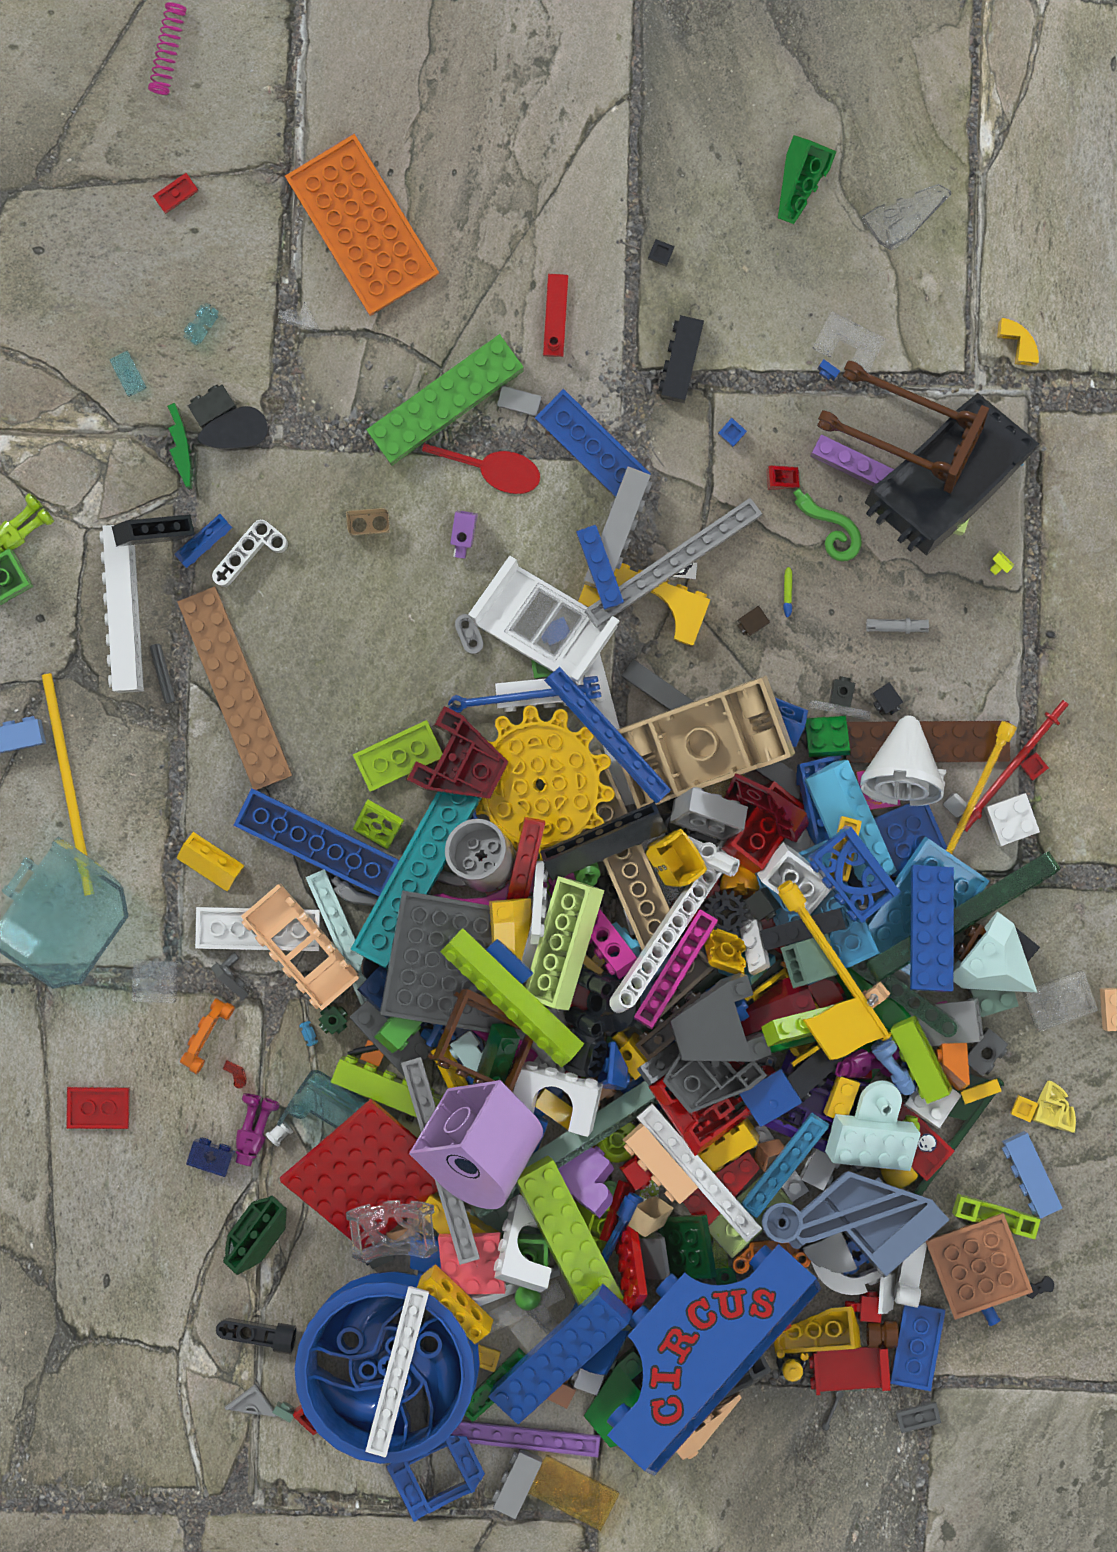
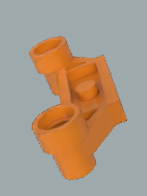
M215 998L210 1006L211 1012L200 1020L198 1024L200 1029L196 1035L193 1034L190 1038L188 1052H185L180 1060L181 1064L190 1068L189 1071L196 1075L205 1063V1060L198 1057L216 1022L219 1017L227 1021L235 1009V1006L232 1004L224 1003Z
M762 1240L751 1241L748 1244L749 1246L733 1260L732 1266L737 1273L744 1274L749 1270V1262L764 1245L773 1251L778 1244L797 1261L801 1255L805 1256L804 1261H798L805 1268L810 1265L811 1261L803 1251L793 1248L789 1243ZM739 1261L744 1262L743 1266L738 1267L737 1263Z

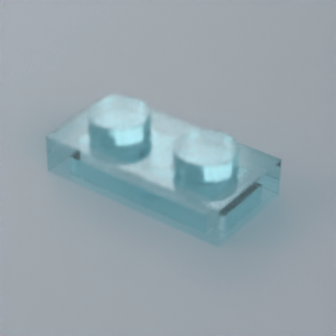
M128 351L109 359L128 397L147 388Z

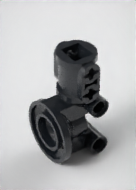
M587 967L581 968L577 984L590 991L587 997V1010L572 1006L569 1011H566L565 1021L574 1026L570 1031L584 1045L572 1060L563 1066L566 1071L582 1077H597L602 1071L608 1049L605 1032H626L636 1023L637 1020L634 1019V1016L641 1006L640 997L633 1007L622 1013H616L610 1007V999L624 977L618 979L615 974H598Z

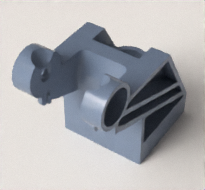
M847 1171L801 1211L792 1204H773L764 1212L761 1222L762 1229L767 1237L779 1243H789L795 1249H799L805 1243L815 1242L844 1232L881 1275L887 1276L949 1221V1218L931 1199L884 1184L879 1177L873 1180ZM781 1218L786 1221L784 1227H780L778 1224Z

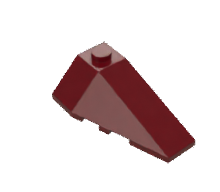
M787 977L745 1009L750 1017L741 1021L744 1035L748 1036L761 1032V1027L773 1020L815 1010L816 1006L808 984L793 988L790 977Z

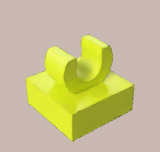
M999 551L992 558L996 563L991 567L990 571L994 575H997L1002 569L1008 573L1014 564Z

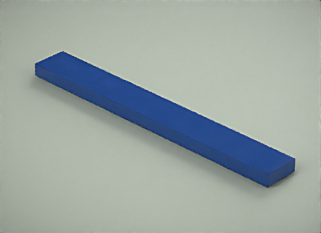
M560 666L544 680L656 804L671 791L666 783Z

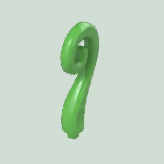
M800 488L793 492L797 498L794 502L804 514L814 519L838 524L850 535V547L841 552L834 548L833 543L835 540L846 542L847 536L842 531L831 532L825 540V549L829 556L837 561H849L855 558L860 551L862 540L859 529L854 522L838 512L819 507L808 493L804 495Z

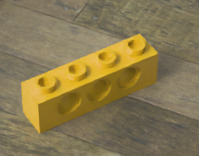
M436 1264L421 1275L417 1288L430 1291V1295L447 1307L464 1329L466 1336L474 1344L490 1333L494 1319Z

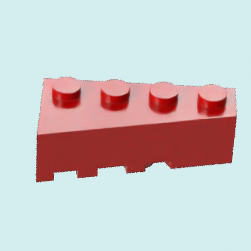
M747 1150L736 1160L724 1164V1167L714 1174L735 1197L760 1168ZM699 1188L683 1201L691 1215H707L709 1226L720 1214Z

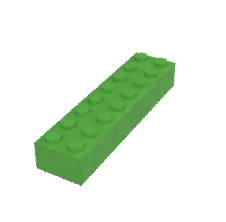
M499 334L366 430L390 465L393 466L524 372V367Z

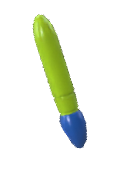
M790 567L786 568L784 575L783 609L786 617L791 615L793 609L791 604L793 576Z

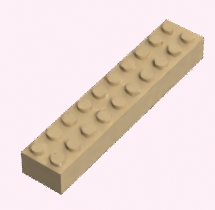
M600 749L591 752L594 755L602 754ZM609 768L600 773V782L605 786L612 787L615 796L613 800L609 802L602 801L596 807L597 814L605 823L628 813ZM641 843L640 845L623 850L621 853L607 857L603 861L643 951L669 912L670 907ZM682 935L679 937L677 942L681 941V939L683 938Z

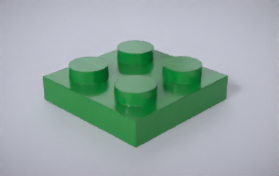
M846 716L806 719L805 730L809 757L850 755Z

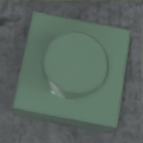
M278 1401L272 1413L290 1423L295 1410H293L294 1407L289 1403Z

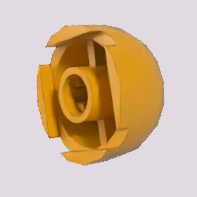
M740 864L734 876L730 877L723 874L720 881V893L722 895V891L725 889L729 895L732 890L734 891V897L743 895V899H747L760 889L758 878L755 873H752Z

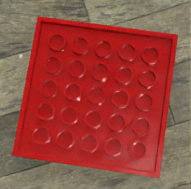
M372 1098L280 1177V1182L363 1251L365 1248L376 1244L387 1235V1232L389 1233L407 1218L408 1214L421 1206L431 1194L434 1195L438 1191L435 1179L409 1154L418 1138Z

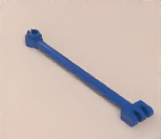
M598 676L584 677V684L577 685L583 693H586L589 699L602 696L600 691L593 692L599 690L600 685L591 684L599 681ZM552 689L470 699L455 695L451 697L448 705H450L449 709L460 713L463 709L472 706L558 695ZM454 701H459L461 705L455 704Z

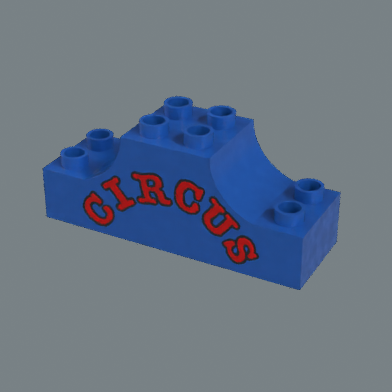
M780 1244L773 1251L764 1245L749 1262L754 1272L748 1278L733 1284L709 1285L696 1281L686 1273L679 1279L674 1274H670L656 1290V1293L661 1297L657 1304L651 1310L642 1305L632 1315L628 1325L633 1330L628 1337L635 1344L642 1360L643 1383L638 1401L632 1408L623 1403L612 1413L607 1423L613 1429L607 1436L645 1472L653 1476L659 1472L822 1289L817 1278Z

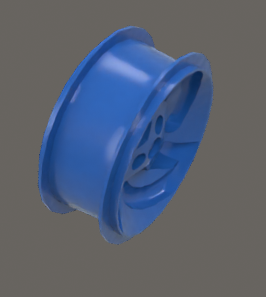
M396 1271L372 1273L350 1281L334 1292L317 1311L316 1315L308 1323L298 1345L294 1368L296 1392L304 1414L322 1438L335 1449L355 1459L384 1464L405 1462L427 1454L446 1441L461 1423L476 1388L480 1367L478 1343L474 1344L466 1336L464 1329L453 1313L434 1296L429 1294L425 1309L432 1315L426 1319L419 1330L407 1376L408 1384L404 1387L387 1456L383 1457L365 1452L388 1365L385 1366V1364L390 1359L392 1352L389 1343L395 1340L399 1325L389 1322L403 1309L408 1287L417 1288L420 1280L418 1275ZM351 1331L358 1335L359 1344L356 1347H349L345 1344L343 1339L345 1332ZM425 1336H433L438 1342L437 1350L434 1352L425 1351L421 1346V1339ZM318 1350L329 1355L348 1358L349 1375L352 1383L337 1378L318 1366ZM366 1364L372 1365L374 1373H365L363 1366ZM424 1384L430 1405L429 1426L411 1432V1417L404 1403L413 1398Z

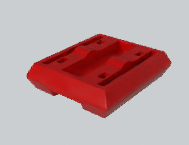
M728 1061L735 1071L744 1064L743 1061ZM665 1075L648 1086L694 1156L698 1155L752 1114L745 1105L729 1118L728 1114L735 1109L734 1106L743 1100L740 1095L737 1098L732 1096L689 1113L670 1089L665 1090V1087H667L663 1082ZM724 1118L725 1121L702 1138H697L696 1134L712 1122Z

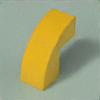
M1001 318L998 323L997 338L1017 340L1015 364L1036 366L1039 363L1037 345L1031 334L1019 323Z

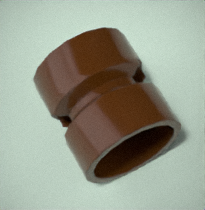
M884 1321L883 1324L880 1322H867L866 1337L868 1348H880L881 1345H884L885 1348H897V1321Z

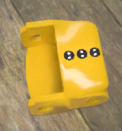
M682 829L672 831L668 835L654 840L647 846L646 856L666 886L682 887L697 880L707 870L697 848Z

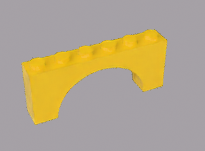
M622 563L620 569L616 568L614 571L618 587L643 570L638 569V572L630 570L631 566ZM667 580L650 593L664 601L673 615L675 621L673 640L693 647L710 599L707 598L705 593L696 591L694 594L687 591L688 587L681 584L673 586L668 584L669 580ZM584 584L578 602L589 607L600 600L596 588Z

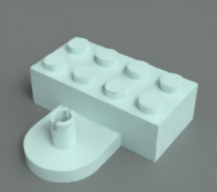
M876 1081L869 1084L860 1095L855 1116L835 1114L825 1150L832 1163L905 1171L911 1170L921 1133L913 1122L897 1121L902 1097L894 1084L888 1081Z

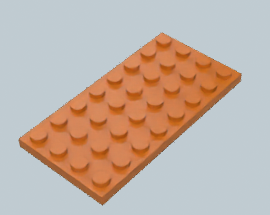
M355 134L285 175L286 180L369 316L439 275V271Z

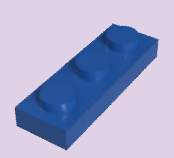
M219 514L175 553V556L187 568L206 550H209L221 537L225 536L232 526Z

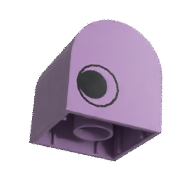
M501 1080L453 1087L446 1090L409 1154L442 1187L455 1197L480 1208L498 1209L505 1204L543 1136V1128L537 1117Z

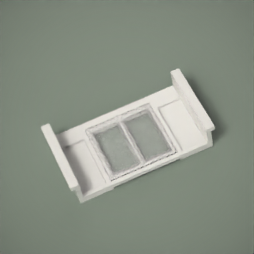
M511 556L505 561L468 614L476 626L548 670L554 672L560 666L576 685L586 674L617 629V624L619 623V620L612 616L610 620L596 628L584 612L588 608L587 606L518 566L517 559Z

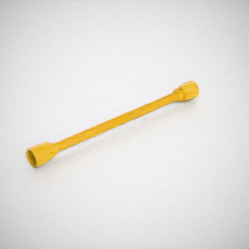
M1003 720L1000 723L996 734V745L992 750L991 757H989L988 764L983 769L982 776H980L972 793L973 795L969 799L970 802H968L963 812L964 814L960 818L961 821H959L953 833L954 835L951 837L952 840H950L946 849L950 854H953L957 846L956 844L959 842V837H961L966 827L965 825L968 823V818H970L976 806L975 804H977V799H979L985 787L984 785H986V780H988L993 770L992 768H994L993 766L1002 751L1001 749H1003L1002 747L1007 742H1010L1017 729L1011 723Z

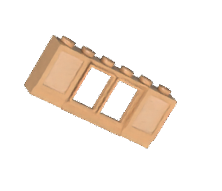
M281 883L275 886L241 916L243 919L242 924L246 929L255 932L257 935L255 939L261 946H267L270 950L269 955L275 962L280 961L284 966L282 968L284 973L289 978L293 977L298 982L295 985L303 994L306 992L311 997L309 1001L316 1009L320 1008L323 1010L361 977ZM297 918L311 935L288 955H285L272 938L292 920ZM313 940H316L329 957L304 977L290 960Z

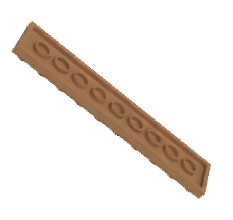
M216 586L177 601L253 789L259 790L293 776Z

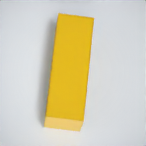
M996 1078L960 1092L964 1103L968 1104L1002 1091Z

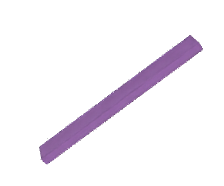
M462 1420L451 1434L454 1436H466L469 1443L590 1457L599 1456L601 1438L600 1435L466 1420Z

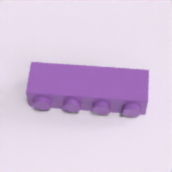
M820 435L810 457L871 486H875L894 470L824 435Z

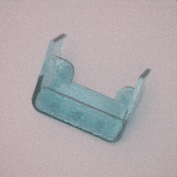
M312 1070L289 1102L277 1125L281 1126L288 1114L297 1119H303L310 1112L334 1128H338L367 1103L368 1100L351 1090L331 1083L332 1078L319 1070Z

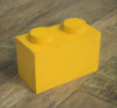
M836 1076L824 1109L825 1115L834 1118L835 1114L849 1115L860 1083L852 1078Z

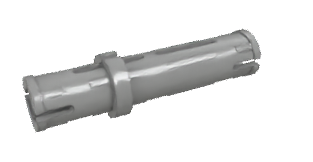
M929 619L866 620V632H905V634H910V632H929Z

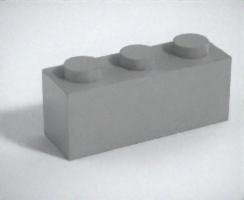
M519 1449L518 1453L514 1452L509 1461L512 1464L509 1472L505 1470L500 1481L503 1485L500 1490L496 1489L491 1500L494 1502L493 1509L516 1519L542 1464L541 1457L524 1449Z

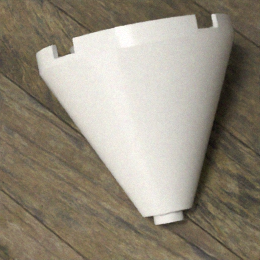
M904 716V718L898 721L863 773L860 785H862V792L867 796L898 805V800L910 801V806L929 805L943 798L944 784L920 722L914 716Z

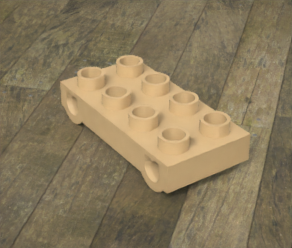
M767 675L617 729L671 789L657 804L678 797L693 787L704 788L732 778L735 773L741 775L779 762L795 754ZM622 767L637 809L653 803L654 801Z

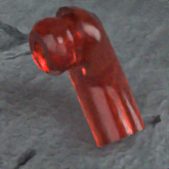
M227 1060L223 1070L232 1073L235 1088H243L247 1083L244 1068Z

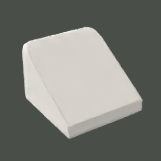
M952 793L943 803V806L955 817H959L965 811L968 803L957 793Z

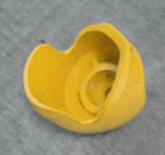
M912 1167L910 1171L880 1168L885 1182L899 1189L908 1186L918 1177V1174Z

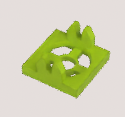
M368 799L353 830L389 849L405 820ZM374 812L379 816L378 818L371 819L367 814ZM384 819L391 823L392 830L385 827ZM376 822L380 824L382 829L378 830L374 828L372 823Z

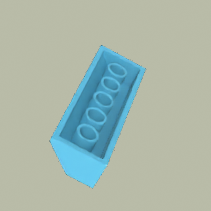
M849 761L832 762L805 778L804 781L829 838L831 839L836 835L841 816L862 821L859 832L860 839L888 876L895 873L897 870ZM854 853L853 861L857 859L856 853ZM865 864L853 866L858 880H861L862 873L866 868ZM873 875L867 876V885H870L868 881L872 882L874 880Z

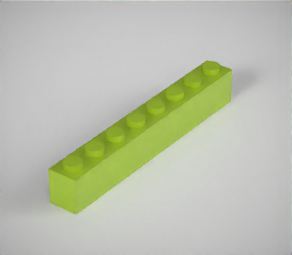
M463 928L440 951L448 961L459 969L478 990L482 991L494 1005L501 1009L510 1020L561 1068L572 1060L584 1045L577 1036Z

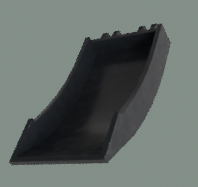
M979 393L975 394L956 410L957 412L970 411L978 414L981 405L989 408L985 426L951 494L944 491L946 482L936 478L931 470L905 460L872 487L865 501V504L870 507L866 514L871 517L877 513L879 515L876 520L878 525L886 521L901 534L897 540L899 543H903L908 539L910 544L907 549L910 552L918 548L927 556L964 524L1039 446L1035 439ZM949 418L913 454L933 463L941 461L951 464L956 447L963 440L962 436L965 429L959 426L955 419Z

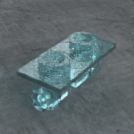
M207 303L204 306H199L195 312L197 317L193 323L189 322L184 329L185 335L183 338L189 339L191 337L190 342L196 346L198 343L201 344L208 333L203 328V325L205 324L211 328L219 317L217 315L219 311L213 307L210 310L211 305Z

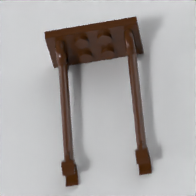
M847 361L844 367V378L853 382L866 381L955 419L959 426L965 429L962 436L963 440L956 447L951 464L941 461L933 463L845 425L838 420L837 416L825 410H822L817 426L828 432H843L931 470L936 478L946 482L944 491L951 494L985 426L989 408L981 405L978 414L970 411L957 412L870 375L860 364L854 361Z

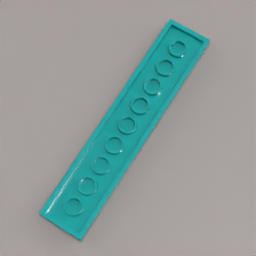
M443 792L436 793L351 947L353 952L388 969L402 890L429 895L447 862L445 845L450 833L459 824L470 820L481 800L480 797Z

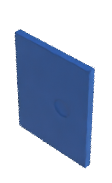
M496 939L486 949L521 984L533 975V972L500 940Z
M782 1069L764 1078L752 1089L739 1094L760 1127L802 1103V1100Z

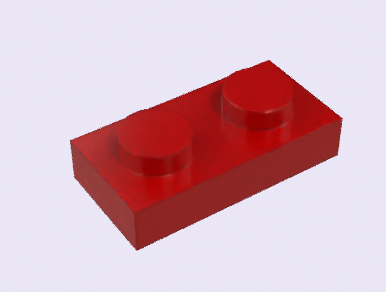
M185 173L154 194L153 197L166 214L199 190L188 174Z

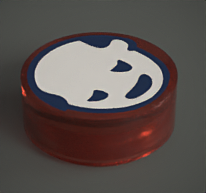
M931 1133L921 1134L917 1148L925 1154L934 1152L937 1148L936 1137Z

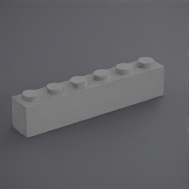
M629 466L626 469L601 535V540L613 573L616 568L620 569L624 559L620 557L622 550L627 551L631 539L627 537L630 530L634 532L638 520L635 519L637 511L642 512L645 501L642 500L644 493H649L653 483L649 481L650 474ZM588 569L583 584L596 588Z

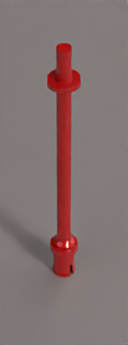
M1062 700L1051 714L1045 712L1044 715L1047 718L976 804L970 818H968L967 825H965V832H968L977 819H981L984 807L1053 724L1059 726L1060 722L1057 719L1069 705L1066 701Z

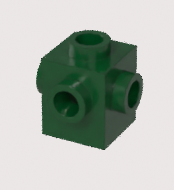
M328 1005L320 1012L322 1017L318 1019L321 1022L319 1026L326 1034L330 1032L332 1035L337 1032L339 1035L348 1027L345 1023L349 1020L347 1018L349 1014L342 1006L334 1005L331 1008ZM330 1017L336 1018L335 1024L329 1022Z

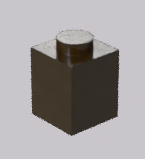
M757 606L737 620L739 623L737 627L743 636L746 634L750 637L768 625L770 621L760 606Z

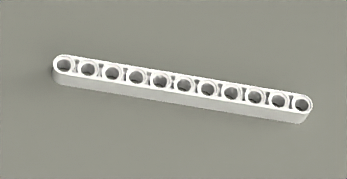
M726 841L716 843L717 850L726 853L721 849ZM707 869L697 880L686 885L612 995L610 1007L614 1012L622 1013L635 1005L722 874L715 869Z

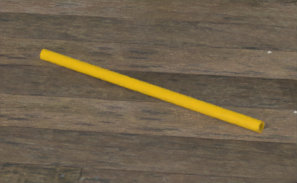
M52 673L43 674L44 691L84 895H92L95 892Z

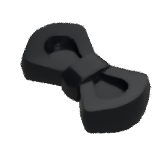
M1044 1276L1041 1282L1036 1284L1030 1283L1033 1292L1026 1296L1033 1299L1038 1293L1053 1292L1055 1285L1053 1279L1049 1276Z

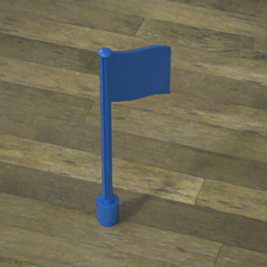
M629 1192L616 1212L619 1216V1221L601 1253L606 1263L626 1225L629 1224L637 1205L644 1201L642 1197L635 1193ZM577 1302L573 1306L570 1313H572L578 1307ZM621 1330L588 1360L581 1369L594 1374L607 1375L629 1331Z

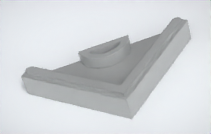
M256 1384L224 1407L226 1410L240 1411L248 1414L277 1416L272 1413L274 1410L273 1406Z

